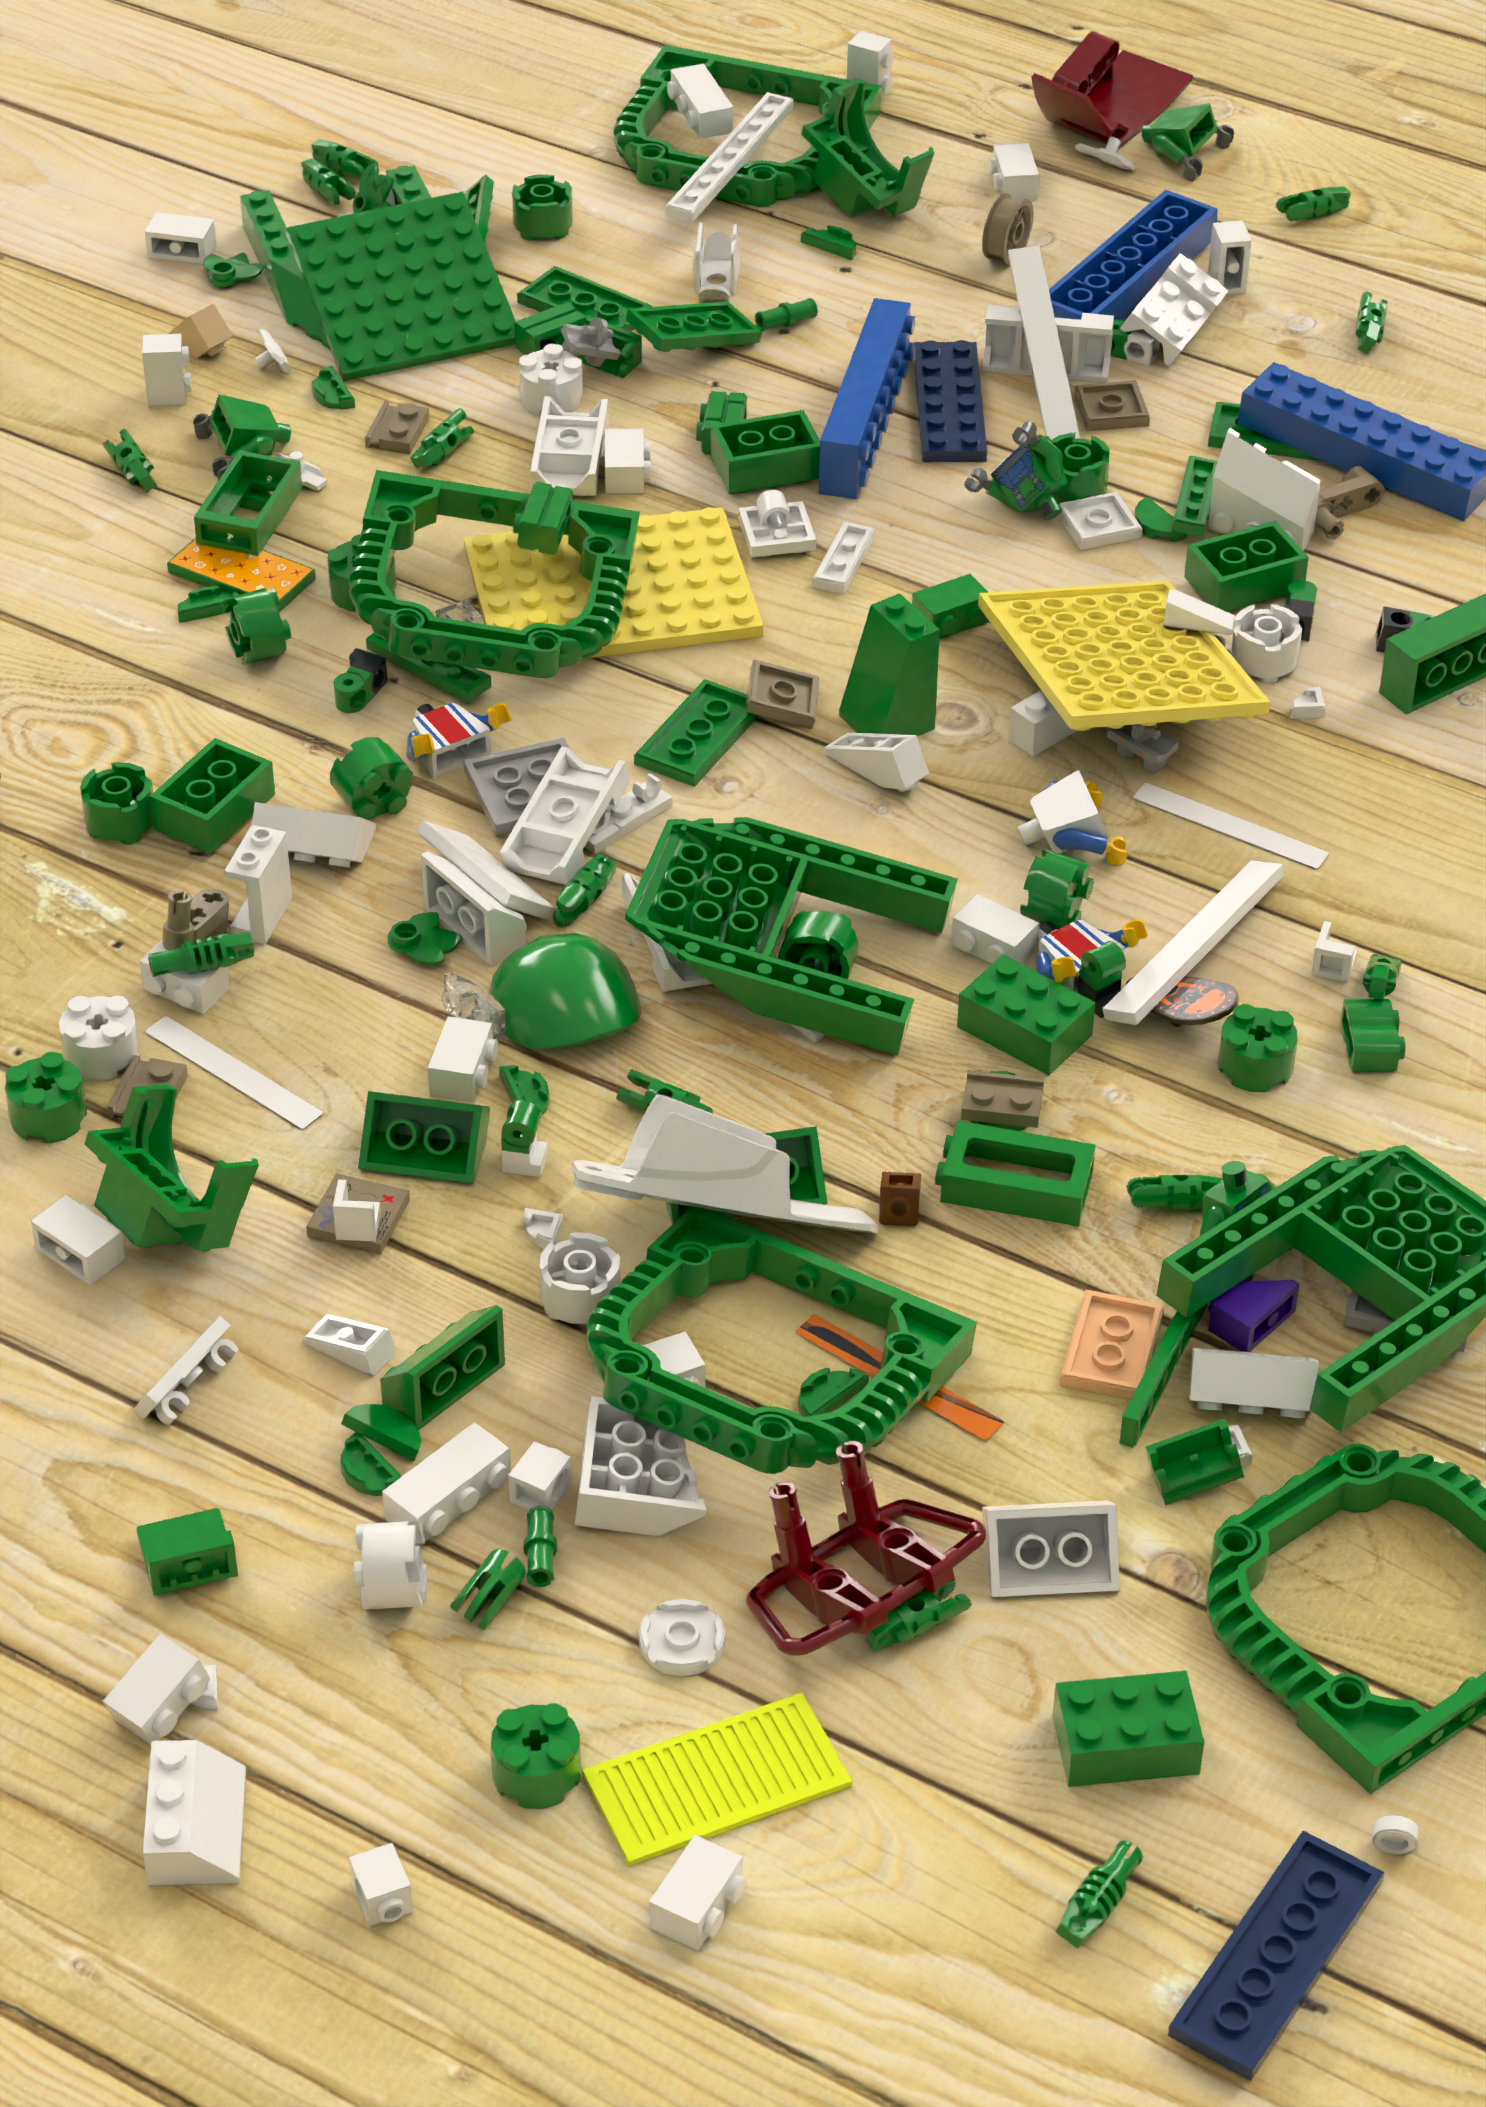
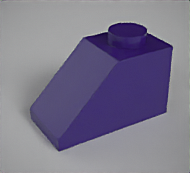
M1294 1280L1241 1281L1210 1302L1208 1307L1210 1312L1208 1331L1241 1352H1251L1296 1311L1299 1283Z

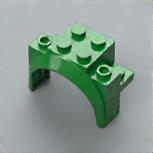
M857 78L834 88L826 116L803 126L801 135L820 153L812 180L850 217L873 206L877 210L884 207L893 217H896L916 207L935 153L933 148L929 147L927 152L916 157H904L900 170L895 168L882 155L870 135L863 108L866 83Z
M168 1084L133 1087L121 1127L88 1131L84 1143L98 1157L100 1162L106 1164L94 1206L107 1217L109 1222H112L130 1239L132 1244L141 1248H150L153 1245L170 1243L182 1244L184 1242H188L190 1247L202 1252L229 1247L241 1209L244 1206L259 1166L258 1161L255 1158H252L251 1161L225 1163L223 1160L216 1161L208 1188L200 1201L183 1179L174 1154L172 1120L177 1089Z

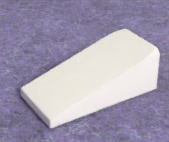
M1169 589L1163 625L1232 635L1235 615L1179 591Z
M326 1314L303 1338L305 1344L370 1375H376L396 1353V1347L389 1329Z

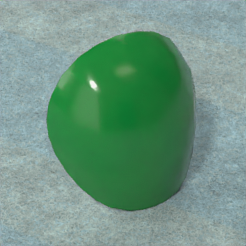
M578 933L540 936L517 949L503 960L493 974L489 990V1004L497 1027L508 1039L533 1049L573 1047L603 1039L623 1031L638 1021L641 1015V1005L634 982L621 959L614 951L595 938Z

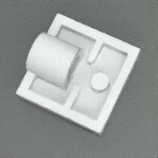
M768 490L760 494L757 498L756 506L738 508V519L751 558L787 553L798 554L816 550V537L803 501L787 503L782 492Z

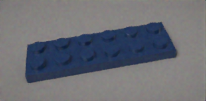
M933 340L914 342L922 462H987L977 343L965 340L955 342H936Z
M1303 1830L1170 2023L1168 2036L1252 2081L1381 1886L1384 1872Z

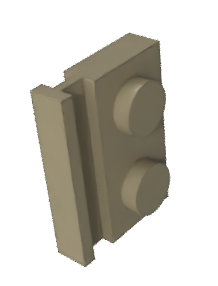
M384 401L365 436L366 447L371 448L373 444L379 445L380 450L411 454L429 420V408L416 406L411 403H398L397 406H390L389 401Z
M134 1055L107 1106L109 1118H115L116 1115L124 1116L133 1087L168 1084L177 1089V1098L188 1076L187 1065L150 1058L148 1062L140 1060V1056Z
M968 1070L961 1120L1038 1128L1044 1078Z

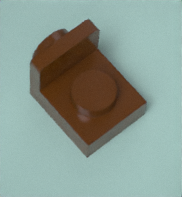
M882 1172L879 1205L880 1224L918 1225L921 1191L920 1173Z

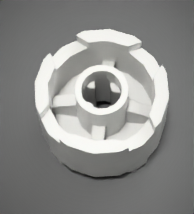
M548 344L544 347V350L520 357L521 404L527 411L540 415L544 396L552 397L564 412H573L580 407L583 396L582 361L576 355L564 351L563 347L559 344Z
M1271 604L1270 610H1254L1255 605H1251L1241 610L1235 617L1231 655L1247 674L1258 677L1259 681L1263 683H1275L1278 677L1290 673L1298 664L1302 635L1299 617L1288 608Z
M119 995L90 998L76 996L68 1002V1008L63 1012L59 1021L64 1060L70 1061L76 1066L84 1080L104 1081L117 1078V1071L126 1068L134 1055H140L134 1011L129 1007L128 1000Z
M570 1233L569 1240L561 1241L556 1245L550 1242L541 1253V1300L544 1305V1312L550 1319L575 1324H588L591 1312L596 1308L597 1303L605 1295H609L613 1287L621 1283L620 1256L608 1246V1240L604 1237L592 1233Z
M420 1521L358 1524L356 1526L357 1549L362 1550V1560L354 1562V1579L356 1587H361L363 1610L423 1606L422 1601H426L427 1564H423L422 1550L420 1546H417V1544H425Z

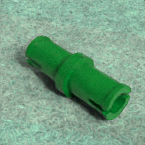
M813 298L792 304L789 302L780 303L777 308L756 312L755 323L761 331L778 326L787 328L793 326L797 321L816 317L818 314L817 304Z
M535 1506L527 1513L528 1536L525 1537L523 1542L524 1554L527 1556L526 1579L530 1585L535 1587L548 1586L551 1584V1580H554L553 1557L557 1552V1539L553 1536L554 1512L545 1506Z

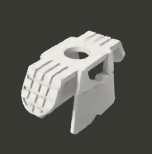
M699 222L693 255V281L695 292L699 293V303H706V301L708 303L726 301L730 303L731 295H735L741 272L737 224H734L732 238L724 232L713 233L707 238L704 245L703 263V223ZM718 277L725 279L726 282L716 285L709 283L708 280Z

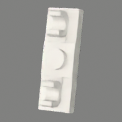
M650 773L647 775V781L643 784L635 782L632 790L622 795L616 806L608 805L584 848L593 854H597L672 807V796L661 789V780Z
M219 1316L146 1394L133 1411L144 1419L155 1408L158 1419L162 1423L170 1425L177 1415L170 1410L168 1404L175 1405L182 1412L190 1403L185 1394L173 1390L180 1383L187 1388L203 1371L197 1364L204 1357L207 1366L212 1371L218 1373L226 1363L218 1356L217 1351L224 1353L229 1359L238 1351V1347L234 1342L229 1339L220 1338L231 1325Z

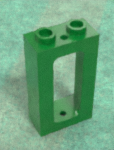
M239 450L194 516L196 544L259 556L302 490L300 462ZM257 488L273 491L255 520L233 516L251 489Z
M957 1121L954 1135H947L945 1139L943 1158H946V1162H939L936 1170L935 1185L941 1186L940 1202L1080 1226L1094 1170L1096 1145ZM966 1155L1069 1173L1072 1176L1068 1181H1058L968 1165L963 1160Z

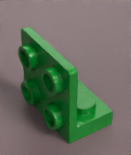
M218 1508L140 1525L136 1528L153 1596L238 1576L231 1531H226L220 1509Z

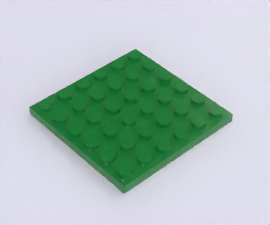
M463 191L287 227L286 236L342 381L515 345V317Z

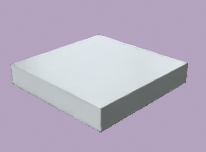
M1117 492L1059 503L1062 512L1058 517L1081 551L1142 538V527Z

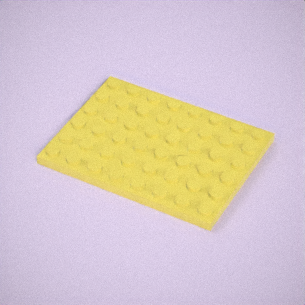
M709 507L703 510L686 512L675 511L669 514L639 516L637 539L619 627L611 642L603 646L596 655L589 658L764 637V625L723 507ZM513 531L464 538V550L484 625L522 630L526 626L536 623L562 626L582 613L589 599L592 581L587 580L581 575V555L568 544L569 535H563L558 551L554 555L541 553L538 549L531 551L519 548L517 545L518 534L513 533Z
M1169 581L979 593V608L1070 729L1077 731H1087L1094 727L1118 729L1124 725L1133 724L1153 726L1160 722L1184 724L1190 720L1206 719L1209 721H1219L1226 717L1250 719L1255 717V715L1269 714L1270 700L1213 633L1163 625L1169 589L1176 590Z

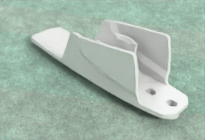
M656 1095L653 1098L635 1132L622 1165L616 1166L585 1160L572 1162L571 1171L575 1173L573 1185L588 1191L635 1200H642L646 1196L650 1199L821 1228L877 1234L879 1229L877 1224L859 1209L790 1199V1159L786 1153L776 1150V1140L773 1137L664 1095Z

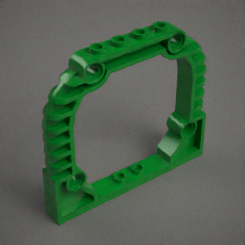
M664 45L641 76L639 89L618 116L614 126V143L617 152L625 159L626 164L636 171L638 181L647 185L679 191L709 157L674 151L673 146L668 142L648 137L668 109H678L674 99H670L667 90V83L671 81V69L704 64L719 87L760 95L772 93L792 98L796 102L817 105L822 117L826 116L833 89L852 80ZM870 83L865 84L863 103L868 130L881 112L882 86ZM811 146L802 156L784 163L759 160L744 164L715 198L765 207L773 205L777 200L791 199L795 193L807 194L812 192L816 187H819L812 179L820 153Z
M376 470L363 517L361 536L350 573V599L359 617L365 623L370 624L372 630L377 635L388 640V648L396 655L535 678H550L557 674L559 668L575 665L579 662L580 658H589L596 655L603 646L608 645L613 639L620 624L637 539L640 511L572 501L571 514L563 535H569L568 544L581 555V575L587 580L592 581L589 599L585 608L579 616L562 626L536 623L528 625L522 630L434 617L432 612L421 604L398 600L386 585L395 551L411 547L414 543L415 531L436 523L438 515L513 527L515 516L517 513H520L524 493Z
M691 1207L647 1248L646 1260L638 1264L634 1272L626 1275L620 1284H617L610 1290L609 1295H605L597 1303L588 1320L586 1344L587 1351L593 1359L594 1369L604 1382L603 1398L608 1404L754 1470L766 1474H776L783 1472L788 1466L810 1468L815 1464L816 1460L828 1465L838 1464L839 1459L836 1449L838 1446L843 1447L844 1454H846L843 1446L845 1442L857 1441L861 1443L864 1448V1455L870 1451L871 1447H876L882 1443L887 1434L897 1427L898 1422L908 1415L910 1409H913L920 1400L928 1402L972 1354L977 1322L716 1211ZM752 1272L887 1329L881 1369L854 1399L836 1411L808 1417L780 1407L763 1406L752 1409L661 1369L660 1360L654 1352L631 1340L679 1295L683 1297H698L706 1293L709 1283L746 1279Z
M1351 1444L1331 1456L1326 1455L1322 1457L1313 1468L1302 1475L1292 1476L1277 1491L1270 1495L1261 1496L1252 1507L1239 1515H1232L1224 1521L1214 1536L1210 1564L1212 1571L1207 1587L1206 1609L1213 1633L1217 1640L1221 1641L1226 1647V1652L1232 1658L1238 1659L1248 1673L1260 1679L1262 1685L1269 1692H1274L1285 1707L1292 1709L1298 1715L1296 1726L1368 1793L1372 1794L1486 1715V1671L1477 1678L1472 1676L1466 1679L1455 1693L1429 1711H1426L1415 1700L1393 1699L1371 1694L1369 1685L1359 1676L1349 1673L1333 1676L1320 1666L1266 1617L1251 1597L1250 1591L1263 1581L1268 1556L1341 1509L1351 1512H1368L1380 1507L1391 1499L1426 1507L1450 1522L1486 1553V1489L1473 1474L1466 1475L1460 1471L1458 1465L1452 1462H1445L1443 1464L1436 1462L1432 1455L1418 1453L1412 1457H1399L1398 1450L1376 1452L1375 1449L1368 1445Z

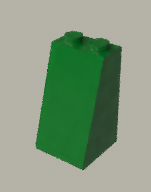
M900 593L871 604L839 708V716L857 733L919 736L935 729L940 630Z

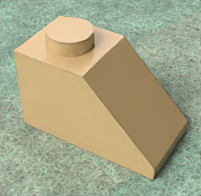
M214 303L190 315L168 333L182 334L183 346H189V354L196 359L208 353L210 358L226 349L224 343L233 337Z

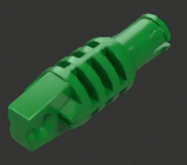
M250 933L215 935V938L208 936L205 937V940L199 938L195 939L194 942H190V940L184 941V944H180V948L149 953L148 961L152 977L184 970L186 973L195 974L198 970L205 972L208 968L212 970L218 969V966L224 968L236 964L238 961L253 957L254 944Z
M1120 1841L1104 1865L1091 1869L1069 1899L1068 1906L1055 1932L1076 1948L1104 1925L1124 1897L1127 1879L1143 1861V1853L1138 1847L1134 1849L1129 1858L1124 1857L1132 1846V1842Z

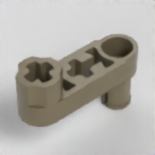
M1361 466L1351 468L1348 474L1343 477L1341 483L1319 490L1315 526L1328 539L1338 538L1344 531V523L1338 518L1376 505L1384 495V486Z
M207 889L197 893L193 898L187 892L185 900H183L184 891H172L169 893L168 919L163 924L162 945L166 950L180 948V944H184V941L190 940V942H194L195 939L200 938L203 940L208 936L214 937L218 934H226L230 899L225 892Z

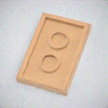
M1085 1290L1062 1370L1060 1386L1131 1400L1152 1360L1164 1316L1165 1305Z

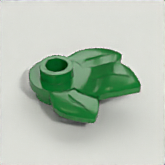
M377 164L369 165L360 178L359 192L353 200V212L359 213L391 206L386 200L395 178L379 174Z
M244 252L228 259H223L215 254H209L203 261L204 269L208 272L209 282L219 288H228L239 280L253 279L259 276L264 269L263 264H249L248 257Z
M437 912L420 913L412 916L409 921H400L394 924L388 934V945L397 953L408 954L417 963L437 965L444 962V954L453 951L460 944L462 935L438 927L439 914Z

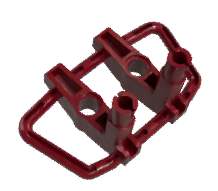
M857 1441L845 1442L843 1446L846 1454H844L843 1447L838 1446L836 1449L843 1477L841 1488L847 1514L843 1512L837 1516L840 1530L812 1547L806 1519L801 1516L796 1486L791 1482L776 1483L779 1495H777L775 1487H770L768 1492L775 1514L773 1524L780 1554L775 1553L771 1556L773 1571L767 1574L748 1592L746 1605L781 1652L791 1656L812 1653L849 1633L869 1635L871 1630L883 1623H888V1612L922 1591L936 1593L937 1589L949 1581H955L953 1568L984 1543L986 1539L984 1525L977 1519L910 1499H901L878 1507L873 1479L867 1472L863 1445ZM908 1516L968 1535L942 1554L917 1536L912 1529L903 1527L892 1520ZM850 1544L862 1558L883 1574L888 1582L900 1585L878 1598L851 1578L845 1570L836 1568L823 1560ZM783 1585L826 1626L802 1638H792L766 1604L765 1600L777 1588Z

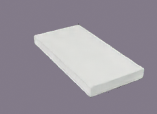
M424 820L421 822L417 829L418 834L504 907L542 919L551 918L556 908L471 837Z

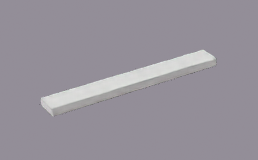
M766 93L665 206V215L693 222L791 112L794 99Z
M1040 246L1008 250V258L1045 436H1049L1052 440L1059 435L1076 433L1075 438L1080 439Z
M1251 860L1103 1008L1105 1020L1137 1025L1284 876L1283 864Z

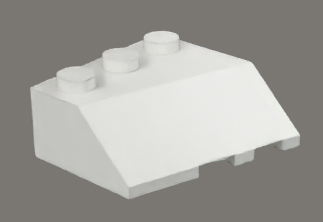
M1229 428L1213 475L1208 530L1225 535L1276 521L1304 551L1314 535L1321 480L1286 460L1283 462L1276 460L1265 453L1266 448L1257 443L1254 446L1238 438L1240 433Z
M591 1396L585 1429L574 1525L661 1536L706 1516L707 1509L704 1500L700 1499L696 1487L697 1478L694 1469L690 1468L684 1438L615 1408L602 1397Z

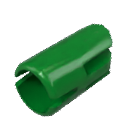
M495 1549L489 1553L450 1604L451 1609L458 1612L474 1590L478 1588L479 1592L464 1614V1618L472 1622L490 1598L493 1599V1603L487 1609L478 1625L483 1631L489 1626L520 1585L526 1574L524 1565L517 1557L502 1569L501 1565L509 1554L508 1551L503 1549Z

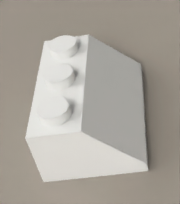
M255 802L251 825L285 831L288 853H294L293 860L315 863L316 857L329 858L328 865L350 868L351 862L362 863L376 829V823L361 817Z
M430 852L421 854L425 911L437 912L439 914V923L449 931L462 935L461 942L489 966L501 962L511 953L526 945L525 931L527 930V925L519 912H514L511 908L504 907L451 861Z
M1192 1347L1189 1399L1198 1401V1409L1221 1411L1222 1403L1239 1405L1238 1412L1263 1414L1264 1407L1280 1408V1416L1305 1418V1411H1311L1309 1408L1318 1374L1319 1361L1315 1358Z
M1107 1500L982 1507L983 1525L986 1529L984 1552L991 1597L1120 1591L1116 1504Z
M198 1740L151 1742L143 1858L148 1886L240 1883L246 1783L245 1765Z

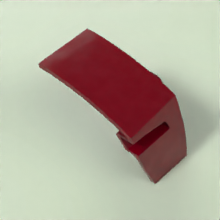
M1091 31L1057 70L1052 80L1036 73L1031 78L1038 106L1049 122L1106 145L1110 137L1117 138L1121 141L1119 147H1121L1139 134L1145 125L1151 124L1191 83L1193 75L1126 50H1122L1119 53L1120 44L1118 41Z

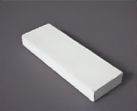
M843 522L813 577V588L845 594L875 538V528Z

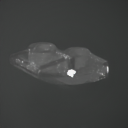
M453 973L445 974V991L441 993L445 1009L449 1013L453 1012L457 1018L492 1023L493 1039L500 1040L505 1038V1009L501 1004L475 983Z

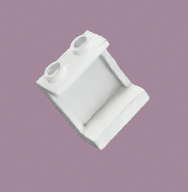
M253 825L249 828L225 869L226 877L245 881L247 898L232 922L230 931L231 935L250 933L253 942L266 945L292 899L287 835L285 831Z

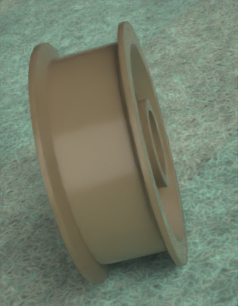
M1003 193L996 199L988 214L983 231L982 251L986 258L992 259L997 256L1003 258L1004 262L1010 265L1008 250L1026 247L1034 218L1033 204L1030 200L1024 199L1018 202L1012 200L1011 195L1008 193Z

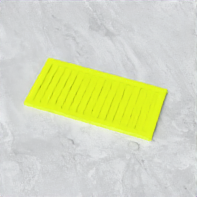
M802 1692L582 1769V1775L625 1858V1863L629 1867L683 1848L689 1844L694 1835L708 1839L852 1787L853 1783L852 1778L847 1773Z

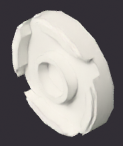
M688 1599L665 1601L658 1605L656 1611L650 1615L648 1612L642 1619L639 1629V1646L643 1658L652 1668L672 1676L698 1675L712 1668L722 1657L726 1643V1633L720 1616L717 1613L715 1616L714 1613L709 1611L707 1605Z

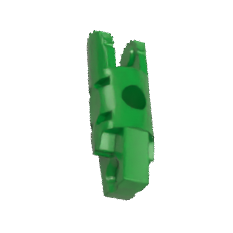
M319 139L311 144L314 160L326 165L333 171L359 181L369 165L374 163L378 165V162L370 156L368 157L338 143Z
M313 159L301 162L304 181L334 206L339 204L340 195L348 201L355 198L356 191L354 187L326 165Z
M1326 187L1280 198L1275 204L1277 210L1282 214L1285 213L1287 219L1292 222L1331 214L1347 208L1351 192L1346 187Z
M1366 291L1360 299L1355 332L1358 337V350L1369 354L1371 347L1376 342L1380 343L1382 341L1388 301L1382 299L1379 303L1372 302V293Z
M463 408L455 410L421 440V446L410 457L415 468H420L421 466L428 467L431 464L432 466L438 465L474 433L471 426L461 429L457 426L467 416Z
M122 429L119 433L123 442L115 447L112 442L106 440L103 442V447L115 464L122 470L130 484L139 482L143 489L149 492L157 486L150 475L154 466L143 454L126 429Z
M599 853L577 871L562 888L560 896L556 899V906L558 907L553 913V921L557 927L562 928L570 925L582 912L588 910L606 889L616 871L617 863Z
M1377 954L1370 956L1362 979V984L1369 993V998L1383 1000L1385 996L1390 995L1395 990L1401 970V960L1399 958L1393 957L1392 959L1388 956H1379Z
M633 1069L630 1070L627 1078L636 1086L646 1089L645 1095L642 1096L630 1090L620 1089L616 1096V1099L620 1102L645 1112L656 1095H664L713 1114L711 1107L699 1102L700 1096Z
M1205 1175L1134 1177V1179H1130L1127 1182L1128 1185L1126 1187L1131 1203L1137 1206V1208L1203 1209V1196L1205 1192L1223 1180V1178Z
M949 1581L937 1589L936 1593L922 1591L888 1612V1623H883L871 1630L870 1634L865 1636V1641L874 1652L895 1643L902 1644L908 1642L912 1638L968 1610L972 1605L971 1600L964 1593H960L939 1603L942 1599H945L947 1596L949 1597L953 1593L952 1591L956 1586L954 1581Z

